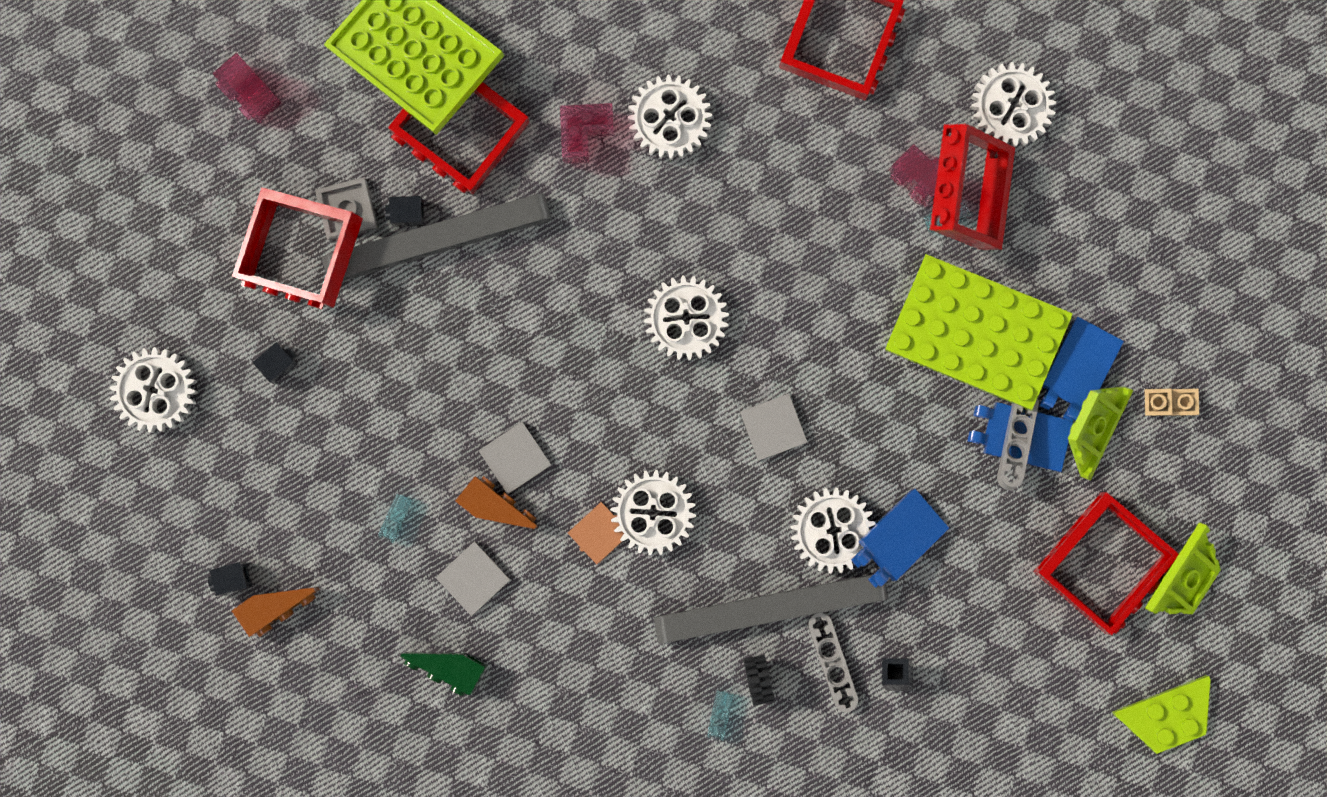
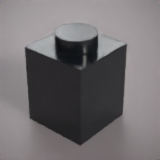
M421 196L389 197V205H385L386 220H390V224L393 227L425 226L424 200Z
M278 342L274 343L252 362L272 384H276L298 365L294 359L297 355L288 344L283 346Z
M246 561L209 570L208 584L212 592L215 591L216 596L252 587Z
M882 658V686L886 691H913V664L909 658Z

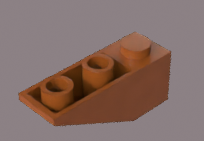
M475 476L455 500L475 518L532 529L538 527L534 523L537 519L526 509L522 512L513 506L516 501L505 492L499 495L494 491L493 488L496 485L485 476L481 479Z
M312 587L253 595L234 608L232 613L249 637L258 635L260 638L273 629L271 624L279 619L283 622L294 614L292 609L301 604L304 607L315 600L314 594L320 589Z

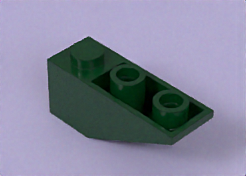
M403 652L400 655L405 660L404 664L415 671L421 668L428 672L427 677L439 684L442 681L451 685L450 690L462 697L465 694L470 696L488 666L466 653Z

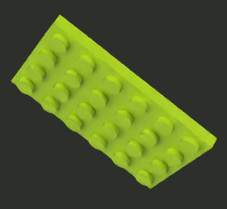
M361 0L324 43V46L436 135L505 56L500 49L435 0Z
M925 254L885 351L1032 411L1073 313Z

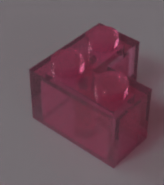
M237 53L232 55L212 73L218 79L215 85L231 101L236 98L241 104L238 108L239 111L248 120L253 117L260 123L281 104V101Z
M612 103L560 106L561 145L564 164L590 162L588 137L614 136Z
M913 144L888 170L891 173L890 177L897 185H904L910 191V198L918 205L922 203L926 207L934 199L939 159L936 157L931 161Z

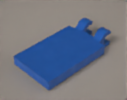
M1077 316L1061 344L1042 387L1046 388L1047 391L1040 402V406L1049 410L1053 408L1059 397L1070 403L1063 418L1071 423L1074 420L1076 421L1082 404L1087 399L1090 390H1098L1102 386L1124 341Z
M999 402L995 403L994 409L982 405L975 406L973 416L988 420L986 433L972 430L969 432L967 441L984 445V454L1001 458L1012 406ZM1023 409L1020 415H1025L1026 409ZM1037 412L1027 464L1062 472L1069 442L1068 436L1073 422ZM1017 421L1014 423V429L1017 433L1025 434L1027 432V427L1023 422ZM1010 446V455L1015 459L1021 458V449L1017 446Z
M912 489L858 541L863 548L851 561L859 568L861 565L865 566L872 558L880 569L868 580L875 588L878 585L882 586L889 578L892 581L898 580L949 527L918 491Z

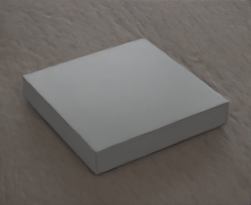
M366 177L315 190L318 203L351 211L362 217L363 221L359 233L379 228ZM322 218L327 240L338 239L343 223Z
M789 394L740 411L758 461L807 443Z
M520 422L479 450L507 494H510L551 466V463L523 422Z
M475 541L436 577L471 616L511 580Z

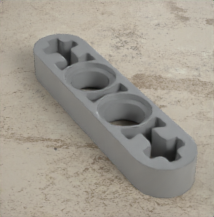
M1038 398L1032 411L1026 409L1025 415H1020L1023 412V407L1012 403L997 474L999 485L1006 490H1013L1023 482L1039 406ZM1015 422H1023L1027 427V432L1025 434L1017 433L1014 429ZM1010 446L1019 447L1022 451V457L1019 459L1013 458L1009 453ZM1012 465H1019L1013 469L1012 476L1016 479L1011 483L1008 482L1009 478L1005 475L1010 472Z
M825 613L812 614L808 619V629L833 702L840 711L845 713L851 712L857 707L858 696L833 623ZM820 617L821 620L827 621V624L823 626L825 634L827 635L831 632L832 637H826L817 642L816 637H820L821 633L818 628H813V624L816 623V618ZM826 642H832L836 647L835 654L831 657H825L821 653V647ZM835 667H840L844 671V678L840 682H833L830 679V671ZM846 683L849 684V687H845L844 690L847 696L853 697V700L849 701L850 706L846 707L844 704H839L838 700L842 699L839 689L834 692L833 687H842Z

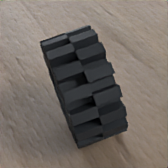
M765 655L743 659L753 706L775 702Z

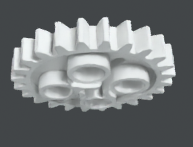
M1011 62L1008 70L1005 69L1003 64H1000L998 73L991 68L988 72L989 77L986 75L981 77L980 80L983 84L977 83L974 87L979 93H973L971 99L977 101V103H973L970 109L977 110V113L972 116V120L980 119V123L976 127L977 129L984 127L986 129L985 133L992 134L993 137L999 138L1005 143L1011 141L1013 147L1017 146L1018 140H1020L1023 146H1026L1028 138L1035 142L1038 139L1036 133L1043 135L1046 132L1043 126L1049 127L1052 122L1047 117L1055 115V112L1049 108L1053 107L1056 101L1049 100L1054 91H1046L1045 88L1050 82L1041 83L1042 73L1035 77L1033 75L1034 67H1031L1026 72L1024 71V63L1018 69H1015L1014 63ZM1009 83L1013 87V92L1006 93L1003 91L1001 84ZM1023 85L1024 90L1015 104L1016 108L1011 112L1007 123L1002 125L1001 121L1011 106L1010 102L1015 98L1019 87ZM1025 95H1032L1036 100V105L1026 103ZM991 105L998 106L1001 110V115H993L989 107ZM1014 117H1019L1023 120V128H1018L1013 124Z
M667 75L666 82H662L661 78L657 76L655 85L648 80L647 90L641 87L638 88L641 97H632L633 102L637 105L629 106V111L634 113V115L628 116V121L635 123L629 127L630 132H638L633 139L634 141L642 139L640 149L649 146L650 156L655 151H658L659 159H662L664 153H668L670 160L673 159L674 153H677L682 159L684 150L689 154H693L692 145L700 148L701 142L699 138L707 139V134L703 130L711 129V124L705 122V120L712 119V114L705 112L710 108V103H702L706 98V94L697 95L699 86L697 85L691 89L690 79L682 84L681 76L679 75L675 82L671 81L670 75ZM667 94L675 96L676 102L668 105L662 101V98ZM682 101H686V104L675 113L674 122L668 120L661 131L655 135L653 131L665 122V114L672 115ZM684 112H691L695 115V119L692 122H685L682 120L681 115ZM648 113H655L659 119L651 124L646 122L644 117ZM668 130H672L677 133L678 137L674 141H667L663 134Z
M685 276L681 277V283L678 284L674 278H671L670 287L665 283H661L663 292L654 290L653 293L657 299H648V303L653 307L644 310L646 314L651 315V318L644 320L645 324L652 325L651 328L646 330V333L655 334L651 343L659 341L661 344L658 351L660 352L667 348V357L676 352L677 360L679 361L683 354H686L688 361H691L693 353H696L697 357L701 359L702 350L710 354V344L716 347L719 346L716 337H725L720 328H728V324L723 322L722 319L727 318L729 313L721 312V309L725 308L727 304L724 302L718 303L722 294L713 295L712 292L715 286L712 285L706 289L704 279L699 285L696 284L695 276L691 278L690 283L686 282ZM695 298L703 299L706 304L705 308L701 311L694 310L691 307L692 300ZM669 300L677 301L680 306L679 310L675 313L668 312L665 309L666 302ZM684 312H688L690 317L705 314L710 316L709 319H691L688 325H685L683 320L663 321L667 317L681 318ZM703 324L707 327L708 333L703 337H698L693 333L694 326ZM671 326L679 327L682 331L681 336L677 339H671L667 335L668 328Z
M156 347L153 348L152 354L146 348L142 349V356L137 352H132L134 360L131 361L124 358L126 367L117 366L116 369L121 374L120 376H112V379L117 381V385L111 386L109 389L117 391V395L112 396L110 400L119 402L113 409L115 411L123 410L124 412L121 414L120 419L126 420L130 418L128 426L131 427L138 423L137 429L139 431H144L147 426L148 432L154 433L157 426L160 432H165V424L174 429L175 419L179 422H184L181 414H191L187 405L196 404L194 400L190 399V395L198 394V391L191 389V386L196 384L197 380L188 378L194 371L191 369L184 370L188 362L183 360L177 363L180 355L173 354L170 357V351L166 349L163 350L161 355L159 348ZM148 367L151 372L150 377L143 381L141 379V371ZM162 368V373L159 375L158 370ZM173 375L176 380L175 385L168 389L165 381L168 376ZM150 387L157 388V394L150 392ZM140 392L142 401L139 405L135 406L132 401L133 395ZM161 400H165L167 402V409L160 414L157 410V405ZM149 405V412L146 413L145 409Z
M645 470L643 479L634 474L635 482L633 484L625 480L628 488L626 490L622 488L617 489L622 496L621 498L613 497V500L618 503V507L611 508V511L618 513V516L611 519V522H619L620 524L614 531H623L624 533L620 540L624 541L629 538L631 541L628 548H632L637 544L639 545L638 553H641L645 547L648 548L649 555H652L653 548H657L660 555H662L663 547L665 546L668 550L673 551L671 544L673 542L681 546L682 543L679 537L681 535L689 537L685 528L694 527V525L688 522V518L696 517L695 514L689 512V509L694 507L695 503H687V499L692 496V493L683 494L682 492L686 485L676 486L678 477L669 481L668 472L660 478L658 470H655L653 477H649L648 472ZM638 491H644L649 496L648 503L644 506H638L634 503L633 498ZM670 493L674 496L675 504L671 508L661 506L660 497L662 494ZM651 505H656L657 510L673 511L677 513V516H656L655 520H650L649 515L631 514L630 509L649 510ZM637 517H642L647 522L646 529L640 533L635 532L631 525L632 521ZM663 519H668L673 524V530L666 535L661 534L658 530V523Z
M825 488L823 489L822 497L815 491L813 492V501L807 497L804 498L807 504L806 507L797 506L801 515L792 516V518L798 521L797 525L790 526L791 529L797 530V534L790 538L799 541L794 550H803L800 559L809 557L808 566H812L817 562L818 571H821L824 565H826L828 573H832L834 566L837 567L839 573H843V565L845 564L852 570L853 564L851 559L863 548L858 541L869 531V527L876 524L874 521L867 520L872 511H863L867 503L863 502L858 505L856 503L858 495L849 499V490H845L842 496H840L838 488H834L832 495ZM828 507L832 509L834 527H839L840 532L835 534L839 547L838 554L834 552L832 534H827L826 529H829L831 526L827 514ZM840 508H846L850 512V519L845 523L837 519V512ZM816 512L824 516V524L819 528L814 527L811 523V516ZM848 533L855 538V544L850 549L842 545V538ZM821 538L829 542V549L823 554L816 550V542Z

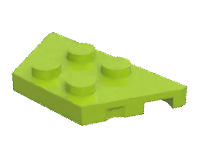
M1124 386L1090 390L1068 436L1080 477L1091 481L1134 390Z
M1198 523L1146 605V610L1154 614H1158L1159 611L1169 614H1178L1179 612L1193 614L1221 571L1219 562L1215 557L1214 544L1208 541L1207 533L1210 532V529L1207 525Z
M1205 675L1112 711V713L1154 753H1161L1206 735L1210 677Z

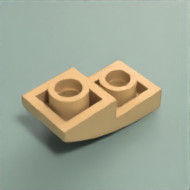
M1145 389V416L1199 415V389Z

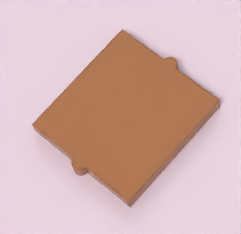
M602 502L568 532L580 546V551H584L596 565L622 542L620 539L624 535L623 531H614L620 524L619 522H611V519L618 515H613Z

